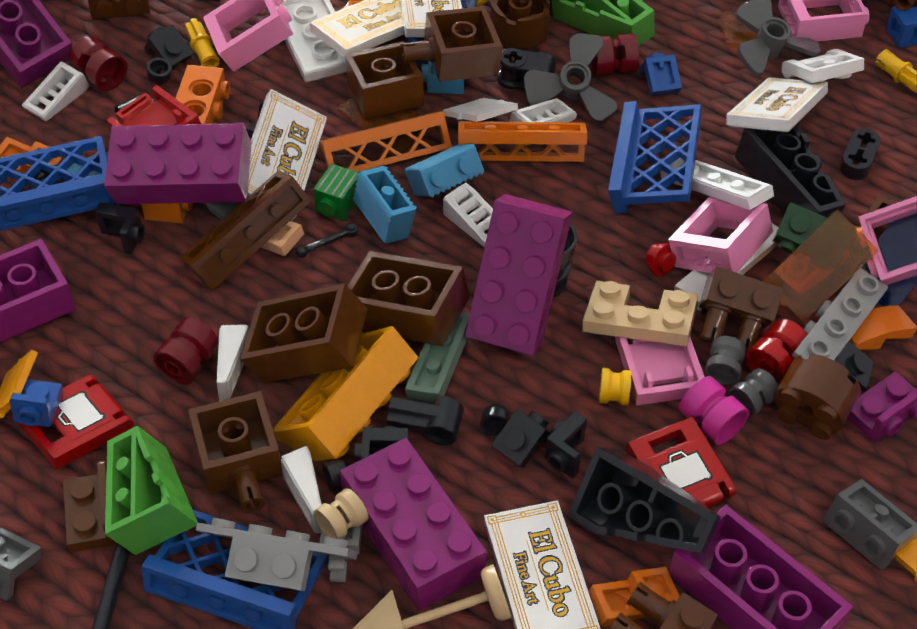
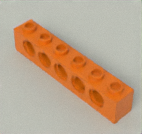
M187 65L175 99L196 113L201 124H216L217 121L222 119L223 101L228 100L230 94V83L225 81L224 68ZM193 203L141 204L144 220L183 224L186 212L192 210Z

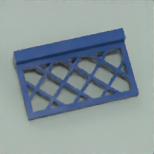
M637 101L624 102L608 187L614 213H627L629 204L690 201L702 117L701 104L639 109ZM693 116L691 120L683 125L677 122L682 117ZM650 119H660V120H661L660 122H658L657 124H655L653 127H649L648 125L645 124V123H646V120H650ZM669 126L675 130L666 137L659 134ZM682 136L689 139L680 147L673 144ZM651 138L657 141V143L649 149H646L642 146V144H644ZM665 148L671 151L663 159L655 156ZM679 158L686 162L676 170L669 166ZM647 160L651 161L654 165L643 172L638 168ZM662 170L668 174L659 182L652 179L654 175ZM676 180L683 185L682 190L668 191L666 189ZM644 182L650 186L645 192L633 193L634 189Z
M102 136L0 158V185L8 177L17 180L10 189L0 186V195H2L0 197V231L95 210L100 202L116 205L104 186L107 156ZM98 148V151L90 160L81 156L84 151ZM52 158H65L57 167L48 164ZM73 163L83 166L76 174L66 171ZM20 165H32L25 174L15 171ZM41 170L50 173L43 182L34 179ZM92 170L101 173L99 175L86 177ZM59 177L68 181L59 184H54L59 179ZM26 185L36 188L20 192Z
M193 510L198 523L211 525L212 518H218ZM235 524L234 529L248 531V527ZM183 532L164 541L155 556L149 554L141 566L145 592L253 629H296V619L327 564L328 555L312 554L311 562L314 564L309 570L306 590H295L297 595L293 603L277 598L273 593L286 588L262 584L250 589L239 585L238 579L224 577L225 573L217 576L203 573L201 568L220 562L226 572L230 548L223 550L219 540L226 537L204 533L187 538L186 533ZM212 542L216 553L196 559L192 548ZM185 550L190 561L181 564L167 561L170 555Z

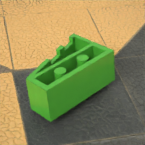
M552 0L553 19L592 35H608L611 39H614L617 34L634 33L638 46L655 35L654 10L642 0Z
M139 426L107 441L106 536L137 555L197 526V519L168 450L164 445Z

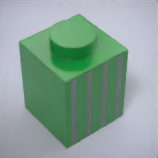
M331 163L313 189L315 211L324 216L345 221L356 205L352 198L355 196V188L357 187L355 184L358 182L356 179L359 177L357 175L359 172Z

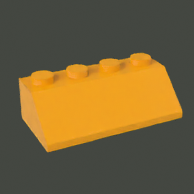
M393 326L362 333L353 367L320 373L273 428L276 440L294 450L307 446L314 461L337 460L349 450L350 445L348 443L353 437L362 432L363 427H368L371 422L370 417L375 410L390 400V392L393 388L411 374L410 368L419 357Z

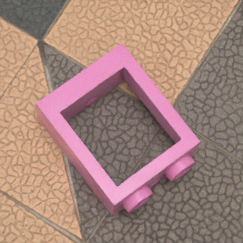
M229 0L203 17L218 55L233 72L293 35V31L288 23L292 21V18L284 5L280 6L284 2L283 0ZM265 8H268L270 16L234 39L231 38L229 31Z
M779 0L778 8L784 21L791 28V37L810 38L816 42L862 37L865 24L869 22V10L861 0ZM839 5L843 14L810 17L806 8Z
M709 196L668 239L671 252L676 255L675 267L711 273L717 266L737 273L773 233L768 204L762 203L751 210H747ZM717 227L736 229L727 240L709 237Z
M917 196L858 216L861 227L856 228L862 248L869 246L873 257L867 260L870 273L875 278H880L881 282L886 285L916 276L917 262L888 272L873 228L916 214Z

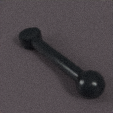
M349 223L340 232L307 246L299 245L296 247L295 253L298 257L304 258L308 252L345 236L355 237L358 233L357 225Z

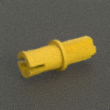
M192 18L190 22L185 24V30L191 41L190 48L197 54L201 66L217 67L220 59L213 48L214 43L211 36L206 33L201 22H198L196 18Z
M888 49L883 50L877 56L878 60L875 61V65L889 73L893 77L894 82H901L917 93V71L913 69V64L909 61H902Z

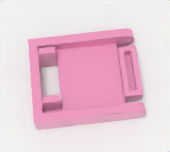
M615 336L624 370H631L630 389L636 406L682 399L696 382L704 378L691 337L689 338L688 346H680L630 338V344H628L627 338ZM680 381H682V383L669 384V385H662V386H655V387H653V385H659V384H666V383H673V382H680Z

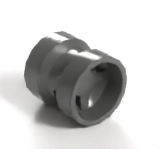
M720 336L712 341L709 353L711 357L707 360L704 373L706 377H713L722 386L736 384L740 379L741 364L744 362L747 349L745 344L735 337Z
M758 368L746 376L745 382H738L728 391V396H734L749 409L748 418H753L762 410L763 404H770L774 401V393L779 385L770 373Z

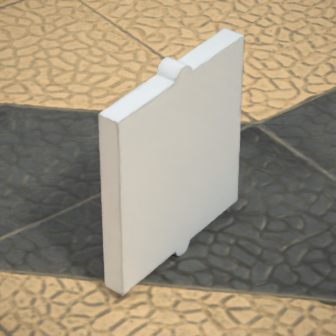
M482 98L444 109L443 111L444 115L448 117L478 122L518 110V103Z

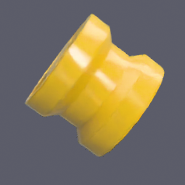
M602 368L599 392L600 404L616 401L621 406H628L631 370H623L620 373L612 372L610 368Z

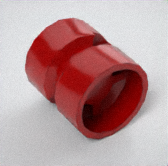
M777 320L746 353L745 361L747 367L751 372L758 368L767 371L779 385L795 358L792 354L808 335L807 332L791 320Z

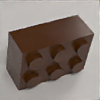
M373 251L368 252L348 284L352 292L368 308L362 331L370 332L393 326L403 339L439 346L444 345L470 298L464 269L461 266Z
M345 283L257 302L240 360L264 383L351 368L354 365L368 308Z

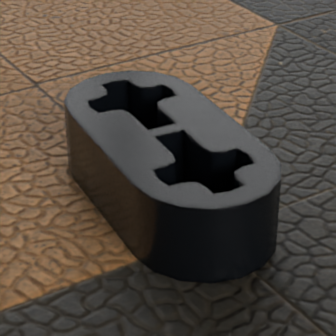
M859 129L852 134L840 165L841 173L845 177L860 180L868 175L881 140L876 132L870 129ZM862 143L867 144L866 148L860 147ZM858 160L861 162L859 163V165L853 164L854 161Z

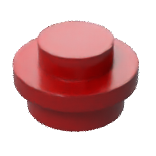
M668 243L654 244L648 250L645 258L646 266L650 269L651 273L657 276H663L671 271L676 263V255L671 252L670 244Z

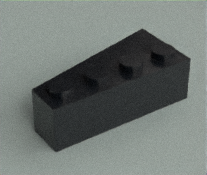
M800 122L788 132L744 128L735 158L753 179L773 186L774 197L771 200L784 214L791 202L833 221H839L846 204L830 175L823 173L820 157L818 154L813 155L810 150V139L806 133H801L798 128Z

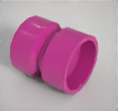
M707 376L696 382L687 391L680 402L679 410L687 419L693 417L698 425L701 424V431L714 444L722 445L741 430L750 412L734 396L725 397L726 389L713 377Z

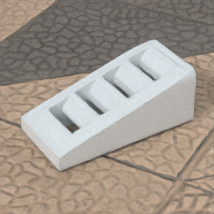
M61 61L27 98L22 107L47 122L83 94L90 85L83 73ZM49 96H51V97H53L54 99H53L52 101H50V100H48V99H46V98L49 97ZM42 103L46 105V108L42 110L37 105Z
M555 98L513 111L510 122H571L576 119L577 113L561 100Z
M464 183L444 197L443 215L485 247L487 234L484 231L489 228L493 208L474 188Z
M221 325L219 330L217 366L219 401L231 398L244 363L240 360L249 331V326Z
M304 446L282 456V473L284 481L312 530L318 534L321 532V529L315 520L314 510L322 504L311 452L307 446Z

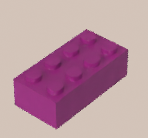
M0 0V63L20 88L52 71L61 61L63 63L69 61L72 42L39 0Z
M243 123L112 126L104 186L116 204L247 202L252 143Z
M507 194L495 200L467 325L466 337L533 355L540 348L573 214L572 211Z
M42 238L0 255V342L76 310L68 283Z
M407 437L340 470L342 490L345 488L351 489L361 499L367 509L369 519L363 523V528L418 611L481 578V570L486 567L487 551Z
M727 504L717 512L721 518L705 553L682 549L674 551L669 571L671 578L705 607L718 614L717 617L731 629H844L853 609L850 603Z

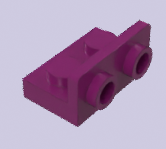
M895 371L860 395L847 419L874 443L885 435L891 437L902 428L907 419L910 417L917 418V389Z

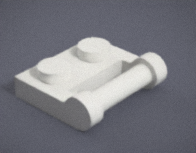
M840 49L828 50L824 55L800 61L791 59L782 63V73L786 79L798 77L810 83L826 82L827 79L849 78L852 76V73L864 70V58Z

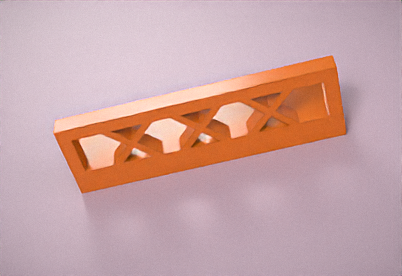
M444 111L433 112L321 140L318 145L320 154H324L327 169L331 163L334 164L331 152L344 149L354 155L347 169L356 172L452 148ZM439 126L442 144L430 146L421 140L427 128ZM420 130L417 137L410 133ZM402 134L414 140L409 151L403 154L391 148L397 136ZM390 138L387 144L380 141L382 139ZM375 142L384 148L378 160L370 161L361 155L367 143ZM418 144L425 147L419 150H415ZM360 145L357 152L350 149V147ZM388 151L395 154V156L385 158ZM358 159L365 162L363 164L355 165Z
M458 121V144H485L478 151L481 161L584 162L587 128L585 123ZM494 144L517 145L510 152H501ZM526 144H548V146L541 152H532ZM557 145H578L577 153H564Z

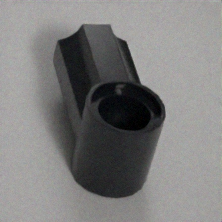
M394 395L389 405L387 426L408 428L410 432L424 434L434 444L448 446L456 441L464 407L458 400L450 397H437L433 402Z

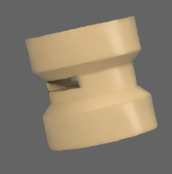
M345 488L335 496V501L331 504L324 503L314 510L315 520L322 532L327 537L336 539L344 538L347 535L348 529L352 526L359 527L369 519L363 502L349 488Z

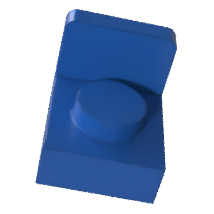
M654 53L645 58L639 70L641 75H646L650 96L679 93L681 91L682 85L675 54L664 55V53Z
M27 379L21 394L13 393L10 398L13 421L28 426L51 427L63 395L62 384Z

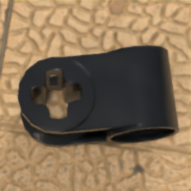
M516 48L504 49L501 53V70L499 75H497V82L504 88L525 90L524 76L529 70L555 73L556 60L551 54L545 52H531ZM512 57L515 58L514 63H511ZM509 74H512L511 80H509Z

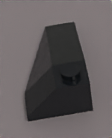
M601 447L596 448L567 515L596 534L698 553L706 552L721 518L720 515L645 463L623 451Z

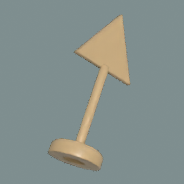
M493 564L483 568L480 573L485 592L401 620L393 590H391L353 629H408L489 601L492 613L497 620H507L511 618V614Z

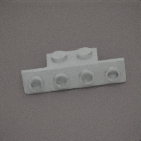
M859 267L835 300L831 302L827 299L815 315L819 319L818 322L809 321L804 328L808 335L792 356L802 355L801 359H808L810 354H816L835 360L884 295L888 286Z
M212 518L211 525L197 522L196 531L232 539L224 577L299 591L306 590L313 553L353 560L357 559L358 554L357 551L347 548L348 541L331 537H324L323 544L309 542V534L287 530L285 537L273 536V528L249 524L248 531L234 529L236 522L219 518Z

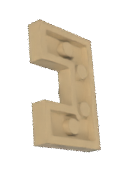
M596 281L583 318L582 332L688 346L698 305V294L687 293L682 290H664L659 309H651L644 306L627 305L630 296V285L618 284L614 281Z

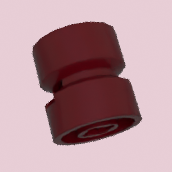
M634 33L617 34L614 39H611L608 35L600 36L603 39V47L590 63L594 76L611 75L614 70H617L620 74L637 72L639 67V47Z
M89 36L79 40L70 53L69 60L72 68L83 73L88 81L99 90L111 91L123 82L127 74L128 67L124 58L96 37Z
M186 317L171 332L170 338L166 339L154 353V364L170 380L182 385H188L202 370L200 363L208 362L219 348V338L202 321Z

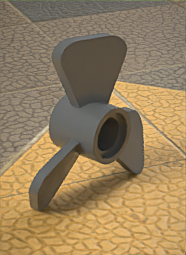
M751 0L738 8L736 19L757 33L755 39L741 43L738 48L739 58L754 76L760 77L765 69L767 60L779 57L784 46L810 56H818L821 49L815 40L789 37L791 28L784 20L773 17L771 0Z
M582 33L573 35L569 41L570 62L563 66L561 74L529 70L524 76V88L529 106L552 100L561 94L568 100L581 99L590 118L595 122H603L613 115L617 110L615 100L589 86L591 71L588 66L603 47L602 37ZM575 76L578 77L582 83L579 85H572L568 82L567 78Z

